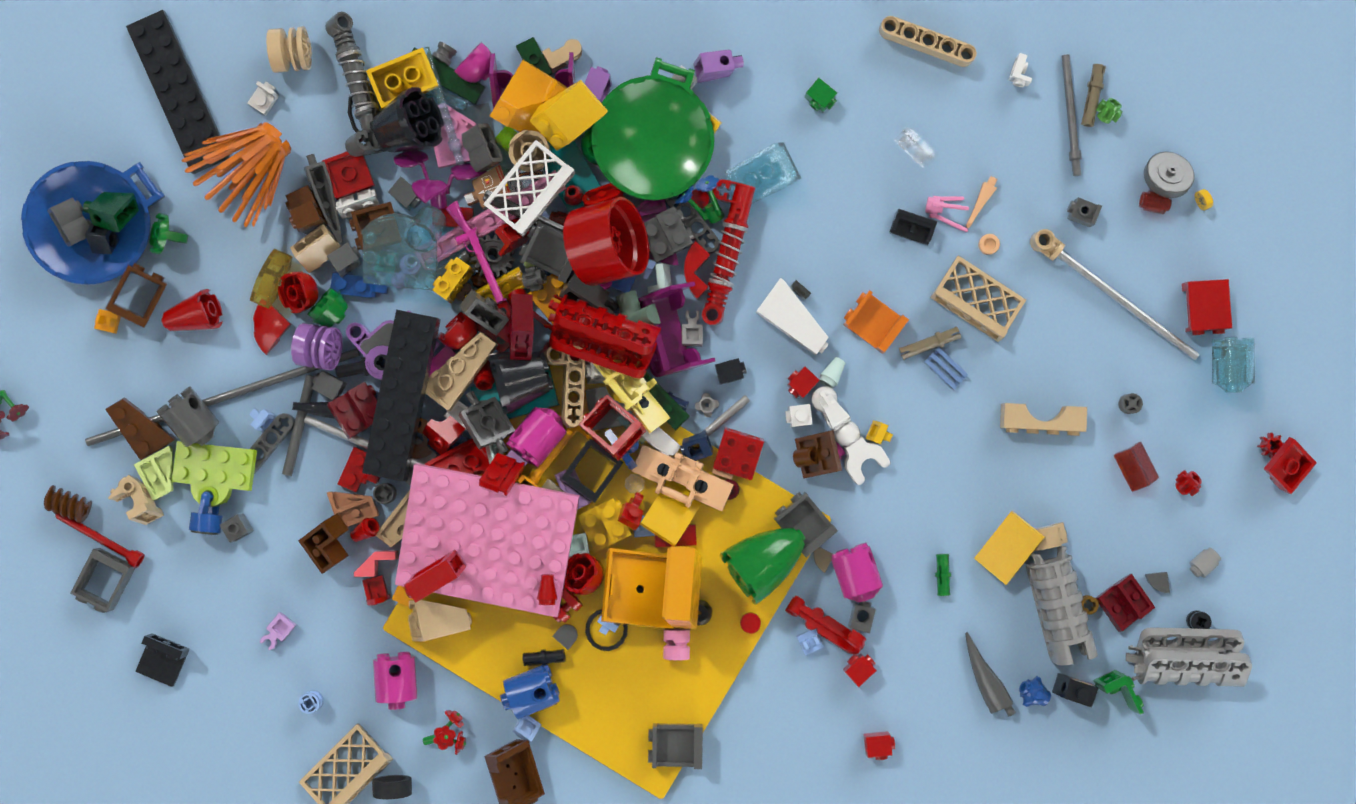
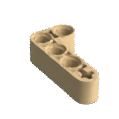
M549 347L544 352L547 364L564 366L562 423L568 428H574L583 420L585 360L579 358V361L575 362L571 360L570 355L557 351L559 359L552 360L549 353L554 349ZM570 372L578 374L579 379L577 382L570 380ZM570 392H574L577 395L578 400L576 403H572L568 399ZM577 406V409L573 410V417H576L577 420L573 421L572 423V421L568 419V416L572 414V408L568 409V407Z

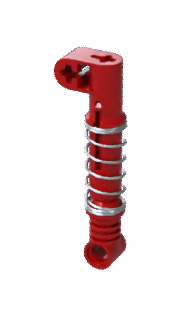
M720 179L717 182V186L713 189L715 197L721 202L729 203L730 208L727 218L723 221L722 226L725 228L721 230L723 233L722 240L718 241L720 243L719 251L715 252L718 256L716 262H713V265H715L714 271L710 273L714 278H709L708 281L709 290L711 291V293H708L710 298L706 299L708 303H705L702 311V318L709 325H718L724 318L725 307L723 305L727 303L724 300L728 299L725 296L729 295L734 286L728 279L737 275L734 271L735 267L739 265L737 261L738 256L742 254L740 251L741 244L745 243L743 240L744 233L748 232L747 220L756 189L750 185ZM732 185L735 186L732 200H729L730 195L725 192L721 196V193L718 191L723 189L724 186L728 191H731ZM712 309H716L718 312V317L714 321L708 318V312Z

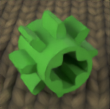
M1109 98L1107 101L1102 99L1096 109L1099 112L1097 117L1107 124L1112 120L1116 123L1122 115L1123 111L1120 110L1122 105L1113 98Z

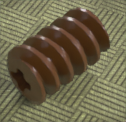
M55 485L49 488L44 498V508L46 511H52L54 514L60 513L62 517L68 516L70 520L75 519L78 523L83 522L88 517L92 501L86 504V497H82L78 501V494H74L70 498L71 491H67L63 495V488H59L57 492H55Z

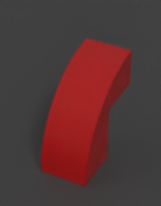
M695 241L685 259L684 275L686 283L695 282L696 286L688 289L693 297L698 300L708 289V286L695 272L710 258V254Z

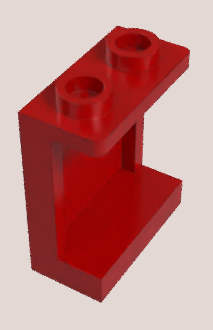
M1229 279L1182 283V292H1186L1188 328H1185V332H1192V336L1205 335V331H1212L1213 334H1224L1225 330L1232 328Z

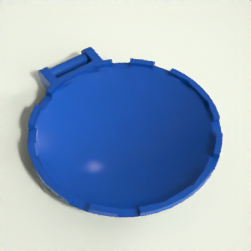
M94 161L65 163L46 172L31 187L23 204L21 214L23 238L33 258L50 274L76 284L86 285L108 282L121 276L128 264L133 265L137 263L142 256L150 236L151 223L148 208L163 199L165 195L162 191H158L143 170L144 167L140 162L123 173L111 166ZM136 174L152 197L149 199L145 198L131 177ZM103 192L134 193L139 211L120 232H116L119 242L113 254L92 253L87 238L68 247L47 211L49 208L72 197L75 201H79L83 207L85 201H94ZM83 211L84 218L91 221L89 213Z

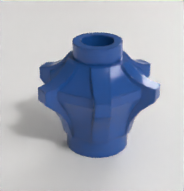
M1038 676L1033 680L1028 679L1022 682L1019 687L1020 697L1023 698V705L1026 707L1030 705L1046 706L1051 699V692L1043 686L1041 678Z

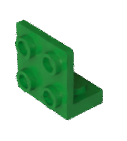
M1113 670L1093 680L1098 689L1107 694H1115L1121 691L1129 709L1139 715L1144 713L1142 709L1144 704L1140 696L1135 695L1132 689L1135 685L1130 676Z

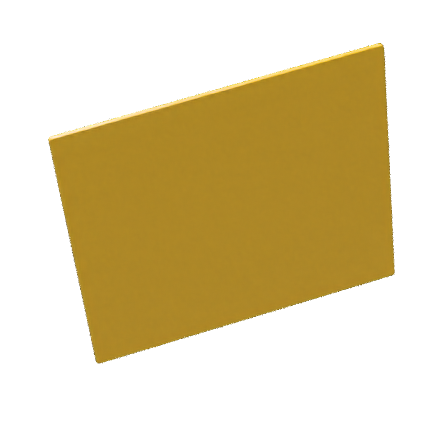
M552 350L549 353L552 360L559 359V354L556 350ZM549 365L559 401L558 406L549 409L559 414L562 410L564 366ZM570 372V380L577 382L579 379L578 374ZM585 377L584 385L588 388L606 387L608 394L614 400L623 403L609 385H605V383L588 384ZM570 392L568 399L570 400L575 393ZM527 415L510 419L515 430ZM667 422L659 426L680 446L684 438L694 435L681 426L675 431ZM563 425V428L567 431L568 427ZM630 425L601 429L596 434L612 446L605 436V432L611 429L616 437L619 438ZM576 432L542 474V479L537 486L542 488L547 479H550L560 487L555 474L566 470L588 439L579 432ZM510 436L503 439L505 445L509 441ZM639 441V445H641V446L645 445V446H647V447H650V448L656 450V449H655L653 446H651L650 444H647V443H644V442H642V441ZM712 445L713 455L696 461L704 464L702 470L722 480H727L728 478L712 473L718 449ZM590 447L575 467V471L580 482L595 493L615 464ZM630 455L634 462H636L637 457ZM621 458L620 460L623 464L594 504L590 502V504L577 509L573 535L585 533L577 517L578 515L612 498H615L616 501L620 500L623 505L625 502L629 503L630 498H634L636 492L642 494L644 497L639 509L644 511L642 516H645L659 495L655 493L658 483L632 472ZM527 463L519 478L522 475L527 477L537 467L532 463ZM755 472L752 480L733 475L732 480L736 481L739 485V494L736 498L727 500L723 511L704 503L699 507L689 525L696 524L697 545L675 547L696 548L702 557L699 600H705L711 606L713 613L707 624L697 625V629H690V642L687 643L690 647V659L688 660L663 659V647L667 645L664 642L663 628L627 625L628 632L624 643L611 651L599 650L593 647L587 639L585 633L586 623L589 617L595 611L602 609L608 549L615 548L667 555L668 549H671V547H655V536L634 537V530H631L632 535L596 553L587 537L590 552L588 554L600 562L604 577L602 584L595 592L587 595L575 594L583 606L578 611L571 608L568 611L571 618L566 623L563 621L557 622L553 616L433 592L421 600L467 609L472 619V624H470L471 630L424 642L412 641L408 615H411L413 608L410 609L399 602L385 622L383 629L502 702L500 695L505 693L503 685L505 679L541 666H524L523 653L540 652L542 649H546V651L564 649L566 662L547 664L552 673V684L556 683L560 695L558 696L560 701L556 705L529 716L542 724L541 727L659 799H663L682 767L657 766L652 768V763H648V750H652V742H648L649 729H653V723L702 724L704 732L809 556L805 557L801 553L797 563L785 580L769 596L757 605H754L752 602L753 597L751 595L746 597L730 575V571L727 568L728 564L727 562L724 564L720 553L755 534L781 529L773 519L776 516L775 512L783 505L785 507L789 506L792 503L790 499L795 495ZM823 513V514L825 515V517H826L829 521H831L830 516H828V515H826L825 513ZM561 598V604L564 605L566 601ZM748 612L757 614L761 620L760 629L752 634L744 632L740 625L741 617ZM601 614L597 615L590 624L591 638L601 646L609 647L615 645L623 635V624L619 625L616 632L609 629L608 633L604 635L599 632L602 625L597 622ZM565 624L574 626L578 633L576 641L568 650L553 637L556 631Z

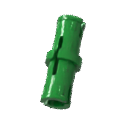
M936 554L937 572H935V577H937V596H949V577H952L951 572H949V554Z

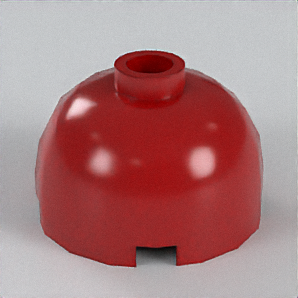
M300 271L286 273L280 278L282 280L281 286H278L277 291L279 299L285 308H290L292 313H301L314 306L318 299L319 291L311 275Z
M459 312L445 326L447 328L445 334L440 332L438 339L449 348L461 349L475 337L478 332V324L464 313Z
M577 553L568 559L564 587L570 592L579 595L595 592L602 584L604 577L600 562L588 553Z

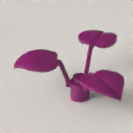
M419 150L405 151L394 157V163L400 167L410 168L417 165L422 167L425 179L413 182L412 190L422 202L427 203L430 200L431 207L435 209H442L447 206L446 194H450V186L454 178L457 180H469L487 172H476L470 163L458 164L450 169L452 174H450L446 184L441 180L429 179L425 164L423 163L429 159L425 152Z

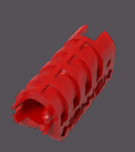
M558 294L553 295L554 298L561 302L557 303L551 300L548 308L556 312L555 314L550 313L548 321H552L553 325H544L545 328H552L549 339V346L551 348L633 378L645 376L658 344L656 340L661 333V327L638 320V322L627 319V315L621 313L618 316L611 314L607 308L601 306L598 309L589 306L587 301L580 299L577 302L569 299L567 294L563 298L559 297ZM574 346H580L583 349H577ZM613 360H619L622 363H616Z

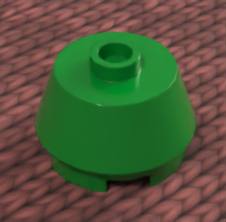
M329 288L316 305L310 309L308 315L313 320V323L330 328L335 323L339 324L346 315L344 313L348 305L340 291L337 292Z

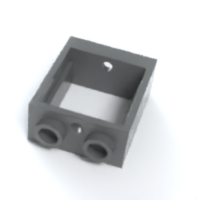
M101 548L93 549L70 594L76 596L75 599L81 603L87 604L88 602L94 605L93 608L99 612L112 611L115 609L135 568L130 566L127 561ZM98 562L123 573L109 602L85 590Z

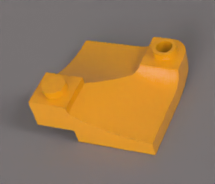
M522 60L491 112L490 117L506 127L513 128L519 132L523 130L539 132L530 122L537 107L564 91L567 87L527 61Z

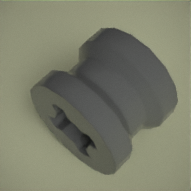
M439 41L437 51L433 52L431 56L450 66L451 58L456 55L457 51Z
M1125 394L1119 399L1118 406L1123 413L1134 414L1142 409L1143 401L1137 394Z

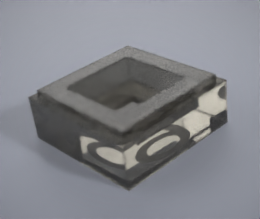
M797 280L790 286L791 290L803 300H806L811 295V292Z

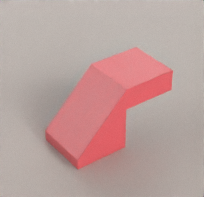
M399 550L375 551L354 572V577L377 576L378 560L399 559Z

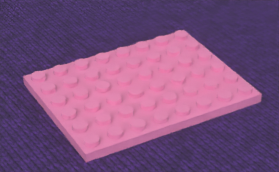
M415 463L395 585L404 586L413 574L451 551L456 550L466 568L458 578L434 593L558 617L580 495L515 483L508 495L505 496L503 492L499 491L497 493L479 486V480L482 476ZM542 574L554 575L557 594L555 605H539L537 594Z

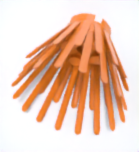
M261 122L254 128L208 138L202 144L217 143L188 152L184 155L189 157L181 161L188 162L203 156L204 160L185 169L186 173H190L240 150L193 182L194 186H198L216 174L217 177H222L236 167L205 195V200H210L232 180L229 189L233 191L218 209L220 213H223L255 175L242 195L243 201L232 218L233 222L238 220L267 174L244 222V227H247L257 209L252 221V226L254 227L263 205L265 210L268 204L271 207L285 157L291 153V147L287 140L282 143L279 138L282 133L267 122L263 124Z

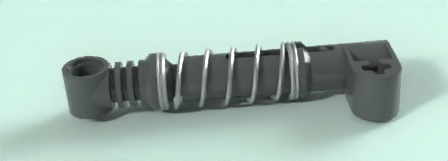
M338 12L326 22L325 28L327 33L334 38L335 47L337 48L336 59L340 62L338 65L343 68L344 73H342V76H345L347 81L345 86L349 87L350 90L348 97H352L354 103L351 107H355L356 110L353 113L356 119L359 120L362 128L361 131H358L346 140L345 148L354 157L378 154L383 151L378 147L374 132L370 129V122L380 112L379 105L374 102L375 93L370 90L371 82L367 80L368 75H366L367 72L363 68L365 62L358 60L362 53L360 48L356 46L352 34L353 20L346 12Z

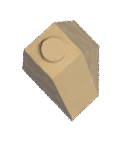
M414 600L409 601V608H413L411 615H408L412 641L424 642L471 630L470 624H472V619L467 609L419 600L416 603Z

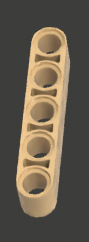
M894 16L884 18L879 27L880 35L887 40L961 67L969 66L977 54L975 47L971 44ZM884 25H893L894 31H887ZM903 32H912L913 38H906ZM923 38L931 39L932 45H925ZM942 45L950 46L951 52L943 51ZM961 52L969 53L970 59H964L961 56Z

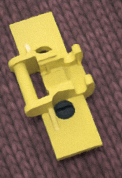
M613 360L616 363H622L619 360ZM594 364L605 378L603 381L605 385L611 387L624 403V408L627 411H632L649 434L670 419L669 415L649 392L658 383L654 378L646 382L643 377L633 378Z

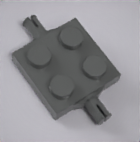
M474 391L467 393L466 397L472 405L468 409L461 411L458 416L478 449L496 444L501 454L509 451L503 439L512 435L515 429L507 415H504L496 397L479 401Z

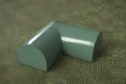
M636 291L616 296L620 313L627 315V319L634 322L641 320L655 326L661 323L655 304L641 309Z

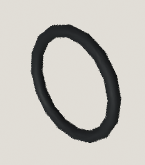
M602 609L595 611L586 623L585 633L588 641L599 650L611 651L617 649L624 643L627 637V624H623V635L619 642L609 647L601 646L595 643L590 634L592 620L597 615L602 614Z

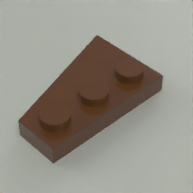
M125 397L105 409L140 461L176 439L174 435L166 432L161 428L160 424L148 418L142 410Z

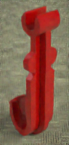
M795 595V597H792L785 609L788 614L804 619L808 630L816 629L819 635L847 653L859 654L860 650L865 646L866 638L854 629L851 631L830 616L823 617L824 612L821 608L816 607L812 610L805 605V601L799 596Z

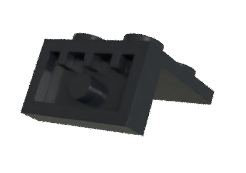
M153 633L145 635L141 644L146 645L136 672L173 687L190 649Z

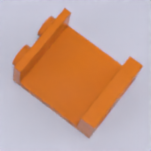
M869 290L866 294L862 292L856 300L858 303L857 307L854 310L850 308L844 316L846 321L843 325L883 354L909 319L904 315H898L872 295L873 292Z

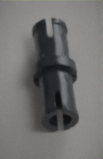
M542 649L540 652L523 653L524 666L541 664L545 666L551 663L566 662L564 649L553 651Z

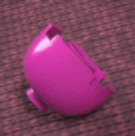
M481 42L459 64L454 72L460 78L470 83H476L481 79L486 81L489 78L491 51Z

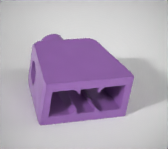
M731 50L700 53L693 63L697 83L729 77L736 68L744 66L742 55L732 56Z

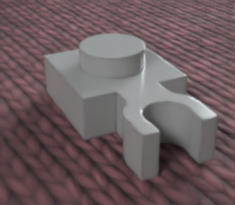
M686 310L685 318L688 324H682V346H702L703 325L697 324L699 311H696L695 318H690L689 310Z

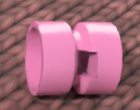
M664 629V642L667 645L663 647V659H690V647L687 645L690 642V629Z

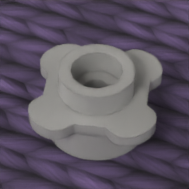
M704 393L702 399L695 404V409L702 411L705 417H711L713 410L719 407V402L713 400L708 393Z

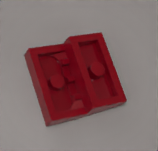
M1133 574L1125 576L1096 597L1099 605L1118 632L1124 631L1133 622L1142 619L1155 608Z

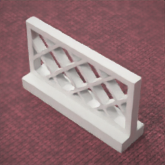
M535 140L484 202V206L524 237L574 176L575 170ZM536 147L543 151L544 160L532 161L531 153ZM557 162L562 167L557 173L548 174L547 163ZM545 163L546 174L534 175L533 164ZM521 165H530L531 176L519 177L518 169ZM546 178L547 186L544 189L535 190L534 179ZM531 179L533 190L521 192L519 180ZM508 181H517L518 192L506 193L505 185ZM533 194L534 202L529 206H522L521 195ZM518 195L519 207L507 208L506 196ZM496 197H504L505 208L495 209L490 203ZM520 210L521 218L516 224L509 220L508 211Z

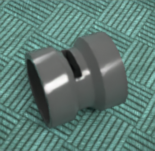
M389 483L379 484L373 491L374 499L381 504L391 503L397 496L396 488Z

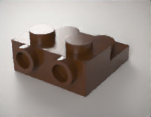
M391 202L351 212L353 219L349 220L352 232H357L358 238H355L357 250H362L363 255L383 250V247L403 242Z

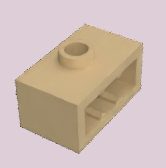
M322 224L291 246L290 249L294 257L310 273L320 268L324 262L329 260L327 255L341 246L327 227Z

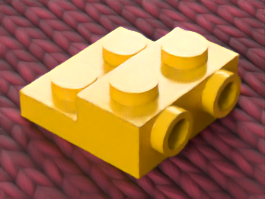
M458 257L454 260L451 259L447 263L444 275L442 277L438 276L433 283V291L451 304L455 300L456 294L461 292L463 285L468 282L475 272L473 268Z
M612 498L577 516L595 553L632 535L631 530L633 529L618 521L622 508L620 500L616 501L615 498Z

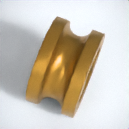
M1089 595L1083 596L1081 601L1083 610L1087 614H1094L1099 608L1097 599ZM1086 600L1093 602V607L1090 606L1092 609L1088 610V608L1084 607Z

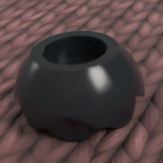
M699 600L698 611L702 613L701 615L698 614V626L707 624L713 613L711 606L705 600Z

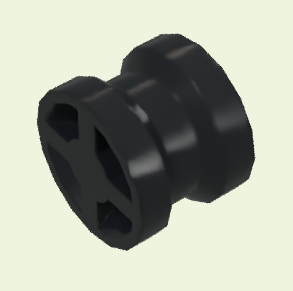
M1191 611L1186 617V623L1190 629H1209L1211 627V618L1205 612Z

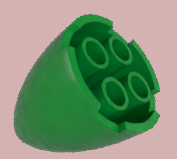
M781 528L769 530L741 540L721 552L720 557L724 564L727 562L729 573L746 597L751 595L753 597V604L757 605L769 596L789 575L802 553L806 538L799 529Z

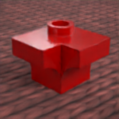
M450 415L441 422L431 419L426 424L422 433L430 439L428 445L441 455L451 449L461 438L466 428Z

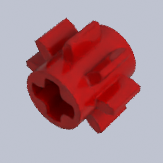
M1267 433V438L1259 437L1261 443L1257 447L1261 448V455L1266 456L1269 453V457L1273 458L1275 453L1284 444L1280 440L1282 436L1276 435L1274 437L1273 433Z
M1184 470L1177 475L1178 478L1175 479L1177 481L1175 486L1179 493L1194 496L1199 492L1202 480L1196 472L1190 471L1187 473Z

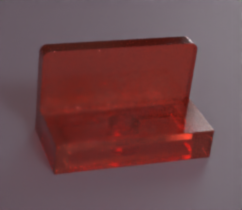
M1138 442L1132 447L1113 455L1132 492L1149 486L1159 478L1142 442Z

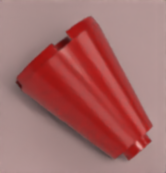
M209 289L200 290L165 311L161 319L162 324L169 331L220 328L222 321L219 322V316H223L219 300L215 294L211 295L209 293Z

